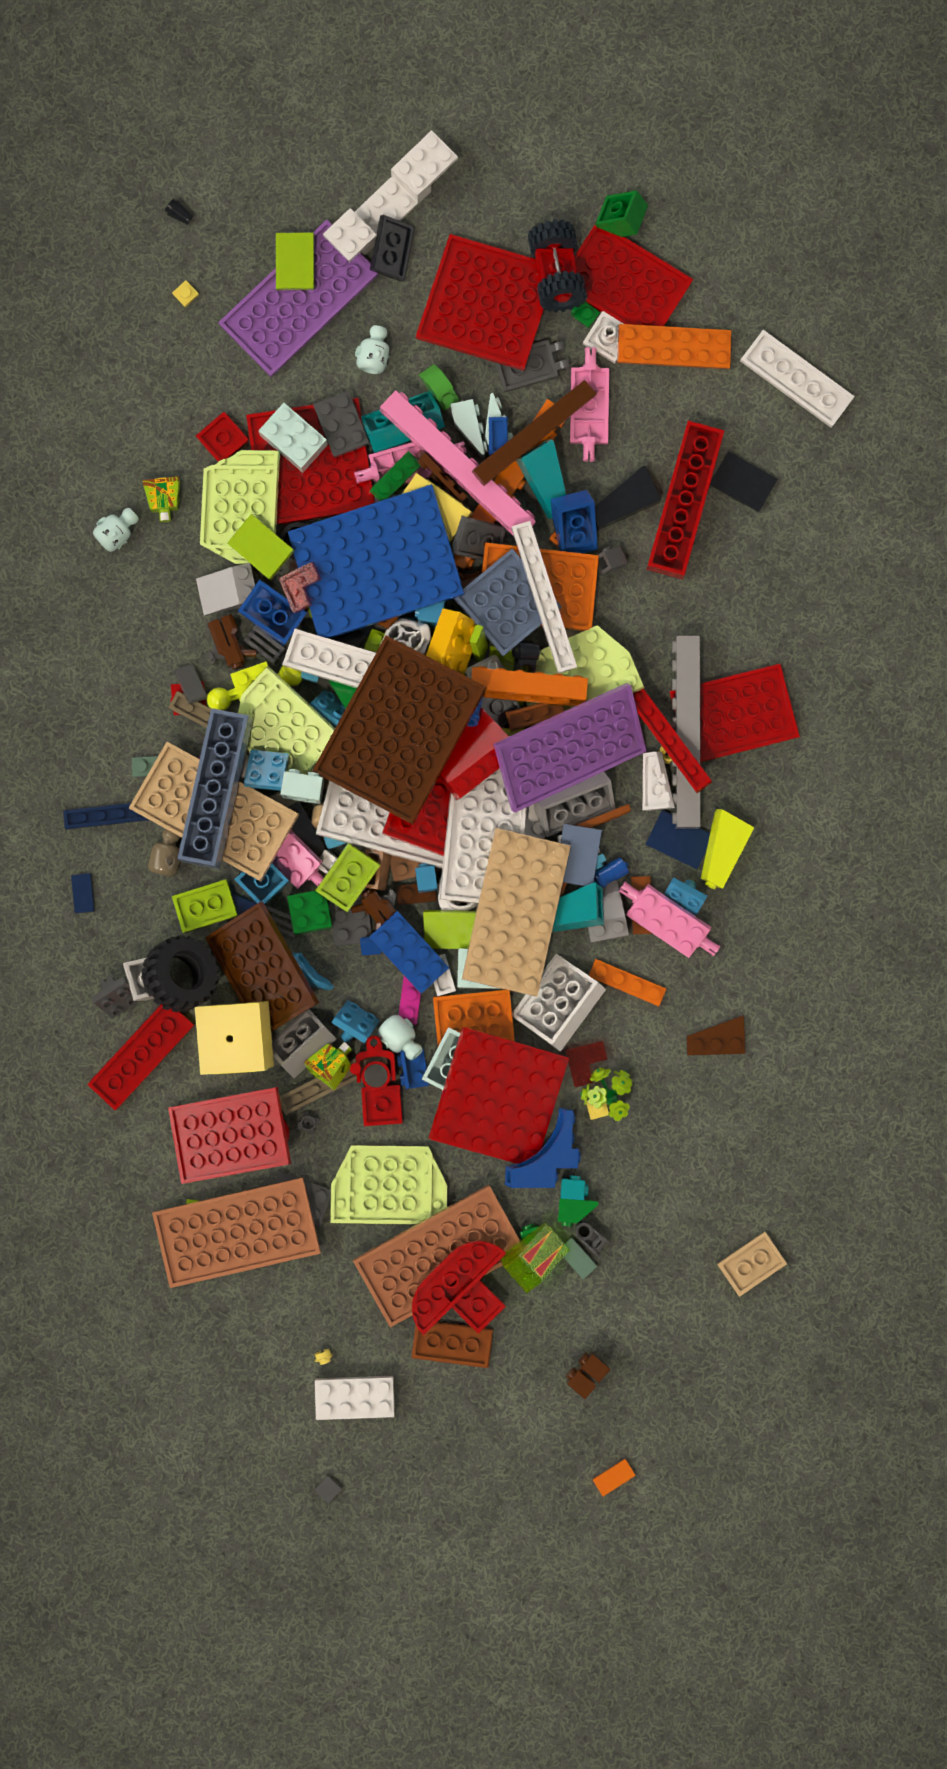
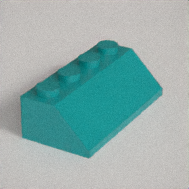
M430 391L409 398L408 402L412 406H418L426 419L430 418L436 423L438 430L445 427L439 406ZM379 410L361 416L364 430L374 453L387 450L396 445H402L410 440Z

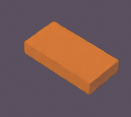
M623 1459L592 1480L601 1495L605 1496L636 1475L626 1459Z

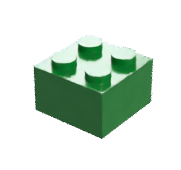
M316 891L287 896L294 936L332 929L327 898Z

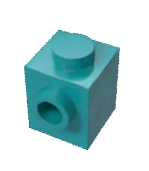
M570 1175L569 1179L561 1178L560 1198L584 1200V1196H588V1185L585 1184V1180H581V1176Z

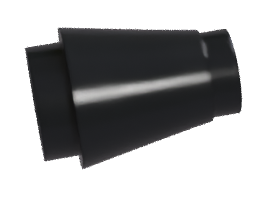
M172 199L164 210L168 213V216L186 225L194 217L179 200L176 201L175 199Z

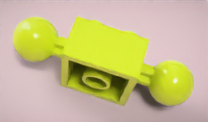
M267 662L230 674L235 688L228 691L220 687L212 689L207 696L208 706L212 709L225 711L229 708L231 701L237 699L240 701L241 695L268 667ZM282 666L279 673H277L290 687L297 686L302 681V673L298 670Z

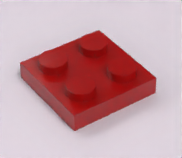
M225 412L220 414L196 435V438L217 462L233 456L249 442V439Z
M400 1085L386 1086L381 1090H371L368 1087L361 1088L364 1126L402 1124Z

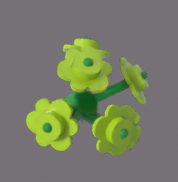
M596 1069L591 1075L590 1080L595 1082L601 1080L604 1088L595 1086L594 1090H589V1084H587L586 1089L583 1088L582 1092H580L581 1099L584 1100V1105H586L587 1097L590 1098L588 1103L597 1109L602 1107V1103H606L609 1105L610 1110L608 1115L613 1117L615 1121H620L622 1117L628 1115L627 1111L630 1106L628 1103H623L622 1100L618 1101V1094L630 1093L633 1080L629 1078L630 1074L627 1071H614L613 1073L618 1076L612 1078L613 1084L611 1087L613 1090H609L604 1078L609 1076L611 1069Z

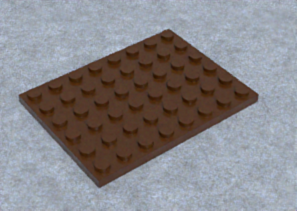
M385 636L312 772L319 773L321 777L413 825L487 687Z

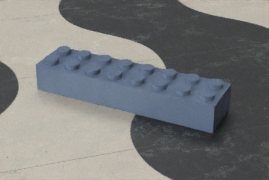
M211 708L177 858L183 863L220 870L253 721L249 715Z

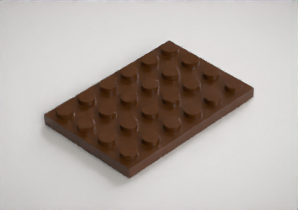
M263 901L205 937L240 1002L269 1001L271 1032L320 1003Z

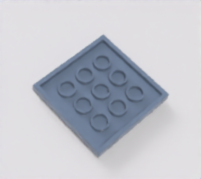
M513 549L463 589L465 595L454 598L476 625L483 626L487 639L502 656L506 655L518 643L542 625L522 560ZM556 601L558 609L560 610L562 606Z

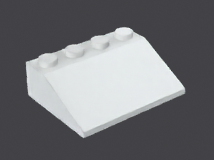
M555 954L543 970L538 996L526 994L512 1012V1017L561 1052L606 989L558 954Z

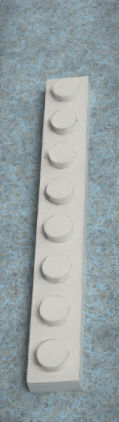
M528 521L512 526L511 529L557 672L559 674L577 668L575 658L531 522Z

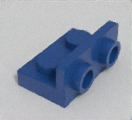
M423 1048L421 1054L414 1060L408 1059L404 1051H400L401 1055H397L398 1066L403 1067V1074H400L401 1086H405L406 1089L429 1086L428 1082L422 1080L427 1070Z

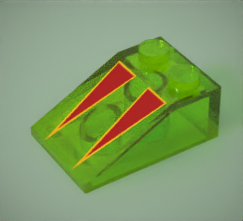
M545 1222L508 1250L501 1258V1262L506 1271L527 1294L543 1282L570 1250Z

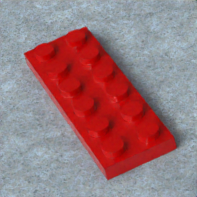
M161 1004L87 1085L116 1111L195 1025L181 1012H172V1008L165 1010Z

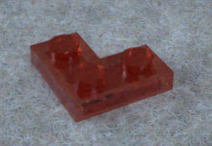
M310 562L279 578L292 612L295 614L312 606L305 588L321 580L314 562Z
M603 1041L565 1050L566 1056L569 1058L568 1064L574 1088L593 1083L590 1080L592 1076L589 1064L607 1060Z

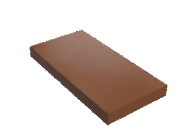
M437 1322L423 1336L415 1325L411 1358L488 1368L493 1329L484 1328L478 1334L471 1326Z

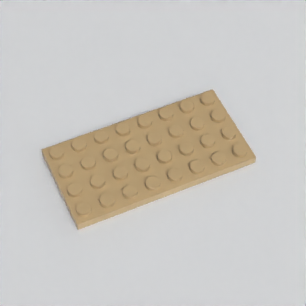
M166 742L129 809L182 838L200 759ZM239 781L222 860L261 882L299 814L253 788L245 787Z
M495 828L462 980L535 997L538 996L570 845Z

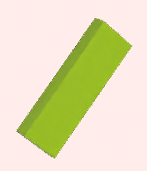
M475 625L470 638V644L474 659L478 663L483 661L488 649V643L483 626Z

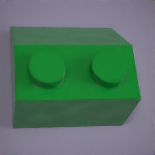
M637 190L607 195L595 225L620 237L637 235L648 204Z

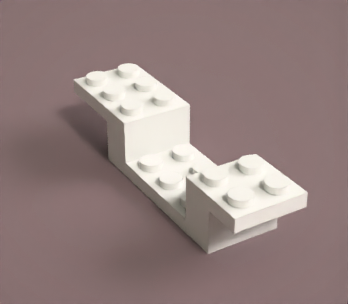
M431 130L391 169L392 177L355 212L351 208L345 212L323 236L349 262L360 253L365 256L374 247L380 215L384 214L401 221L431 193V185L458 160V156Z

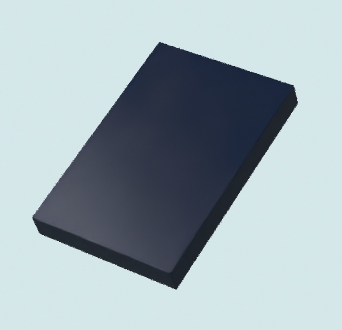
M662 810L645 845L697 870L707 850L710 833L700 828L676 829V824H672V815Z

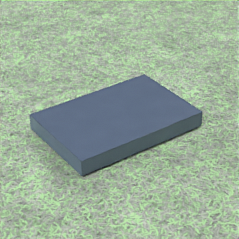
M568 824L563 825L561 844L571 846L563 883L587 886L594 882L602 830Z

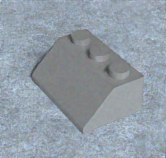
M308 1009L272 1040L273 1056L295 1078L306 1068L304 1062L326 1044L331 1045L336 1038L313 1012Z

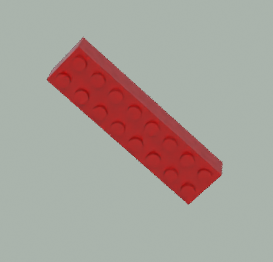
M687 421L646 570L683 580L725 430Z

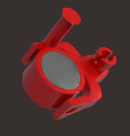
M372 1035L366 1042L367 1051L356 1055V1063L351 1064L350 1072L357 1076V1083H361L362 1079L365 1086L369 1089L381 1090L388 1085L390 1077H392V1081H396L395 1057L391 1051L382 1050L380 1037ZM373 1039L377 1040L378 1044L375 1047L371 1046V1041ZM369 1057L388 1058L391 1061V1073L385 1064L374 1061L364 1067L361 1075L360 1062Z

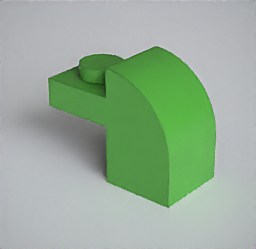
M435 364L419 374L424 385L433 394L443 411L451 407L452 403L459 401L453 386Z

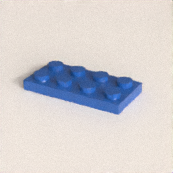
M398 911L369 936L420 993H423L449 969L447 964Z

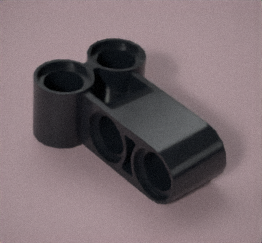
M521 641L512 649L514 671L522 670L524 665H528V673L536 672V660L540 656L539 643Z

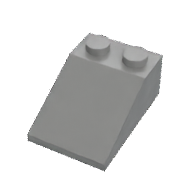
M250 563L230 567L196 579L204 616L241 607L256 585Z
M617 880L603 888L604 925L587 927L590 944L629 936L620 892H618Z

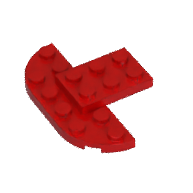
M471 1241L458 1246L422 1280L413 1296L412 1315L420 1333L424 1336L453 1308L479 1334L506 1307L480 1280L506 1254V1251L491 1242Z

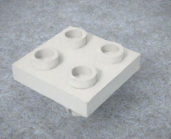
M602 311L583 341V345L590 347L591 350L592 347L597 348L596 353L615 364L618 351V325L623 323Z

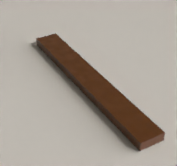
M585 380L582 381L474 468L472 473L485 486L587 404L597 393Z

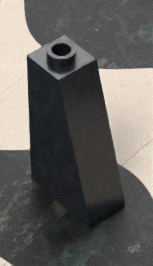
M642 466L595 506L596 528L598 531L660 503L661 498L646 466Z

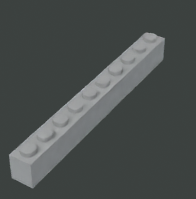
M676 636L675 641H672V653H675V660H672V672H675V679H672V691H675V698H672V710H675V717H672V728L675 729L677 735L700 764V636ZM672 761V767H676V774H672V786H676V793H672L673 803L676 805V812L672 813V824H676V829H699L700 792L696 793Z

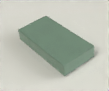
M572 1237L559 1250V1253L582 1279L598 1267Z

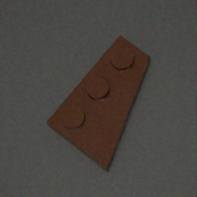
M420 450L416 454L419 458L418 464L424 470L428 468L432 472L430 474L431 478L436 483L440 481L444 485L442 489L447 494L455 496L461 502L467 498L463 492L455 487V483L442 473L443 471L424 451Z
M744 1015L686 1036L687 1055L745 1054Z

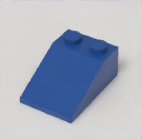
M584 490L550 499L559 551L586 553L598 550L595 505L588 491Z
M261 580L257 582L238 610L240 614L283 646H285L294 629L298 627L307 612Z

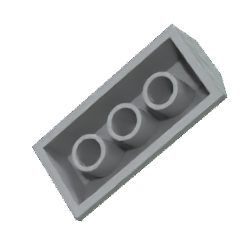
M604 771L534 804V810L546 837L562 832L564 824L575 826L615 809L611 780Z

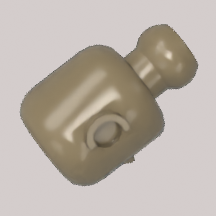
M164 829L162 832V843H155L151 849L148 869L156 874L173 877L177 874L179 865L182 863L177 859L180 848L176 847V842L180 837Z

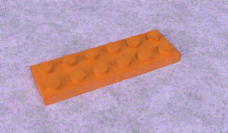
M630 324L618 325L617 363L730 369L731 330Z

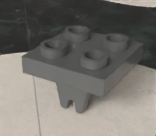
M108 975L107 982L104 979L101 980L102 991L91 997V999L103 1012L114 1018L130 1006L135 1005L138 1001L133 1000L129 983L124 977L115 981Z

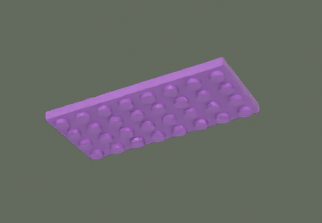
M325 220L313 232L314 290H276L275 268L218 322L221 328L270 377L276 374L379 275L376 272L370 271L371 263L361 253L349 262L323 236L332 226L328 220Z
M628 683L493 744L510 808L514 813L647 752L632 688Z

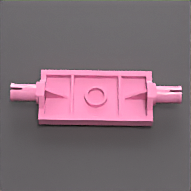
M590 347L585 348V364L583 367L571 368V390L585 380L597 393L593 399L570 416V444L583 445L584 462H588V454H590V462L595 461L596 444H608L609 368L598 367L596 364L597 348L592 347L591 355Z
M464 441L454 444L455 446L458 444L460 447H463V450L467 453ZM412 442L368 455L371 464L370 468L354 472L357 484L374 479L377 483L408 451L419 460L416 454L421 449ZM420 467L402 486L409 484L416 473L428 479L431 478L430 474L432 472L428 468L424 470Z
M290 830L272 864L297 889L307 880H311L318 887L324 878L318 869L323 861Z
M625 881L618 892L630 898L633 903L626 915L688 958L697 947L703 948L712 956L719 950L720 945L707 938L711 926L648 884L644 890L638 891Z

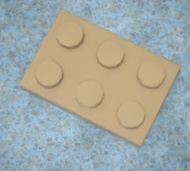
M764 1231L717 1265L740 1297L787 1265V1263Z

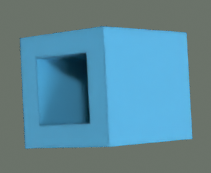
M419 864V868H415L418 892L438 890L434 865Z

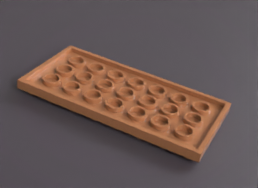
M304 1177L152 1212L170 1288L321 1253Z
M488 1184L353 1259V1262L391 1328L412 1316V1300L418 1285L458 1246L471 1241H487L505 1250L506 1254L486 1274L521 1256L526 1251Z

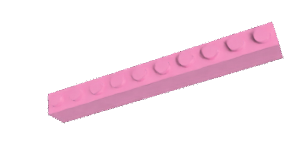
M395 390L380 406L379 411L424 451L512 535V526L528 521L531 522L532 527L536 523L534 520L535 516L529 510L524 511L520 507L521 503L515 497L510 498L506 494L507 490L501 484L497 485L492 480L485 486L481 484L472 473V470L479 464L473 458L469 459L464 454L465 451L458 444L455 446L450 441L451 438L444 431L441 433L436 428L437 425L430 418L426 419L418 406H412L408 402L409 398L404 393H398Z

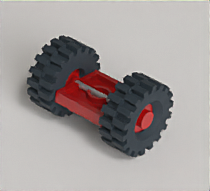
M553 219V222L547 220L544 224L539 223L538 227L534 226L528 232V241L531 255L536 258L540 278L537 286L540 305L542 309H547L548 312L553 310L555 313H558V311L566 312L565 310L567 309L570 311L573 310V307L578 308L580 304H584L585 300H587L584 277L577 273L574 251L577 248V239L574 225L562 219L560 221Z

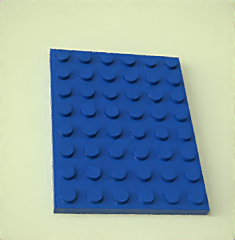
M432 484L288 531L292 548L295 550V559L317 636L330 639L465 595Z

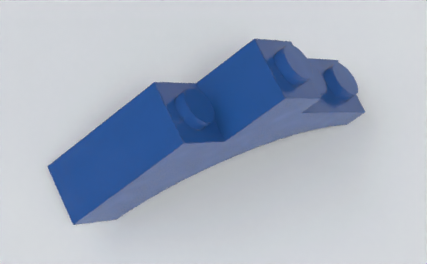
M559 1108L555 1129L548 1142L538 1153L524 1162L506 1166V1186L510 1188H555V1183L558 1180L556 1168H578V1163L581 1159L578 1148L572 1147L574 1142L572 1127L575 1123L573 1110Z

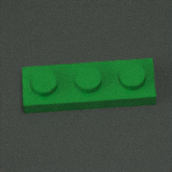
M408 451L369 492L379 501L390 498L421 467L417 462L418 459Z

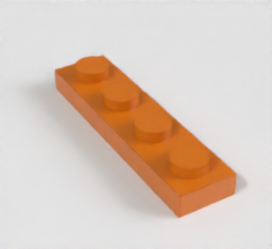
M595 959L588 975L594 980L658 1007L666 991L664 987Z

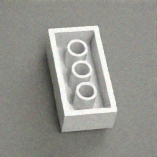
M394 1377L316 1378V1420L394 1417Z

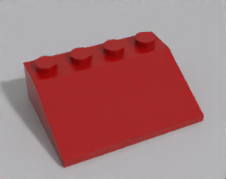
M483 708L480 709L478 725L466 726L439 776L456 801L500 768L493 744L509 736Z

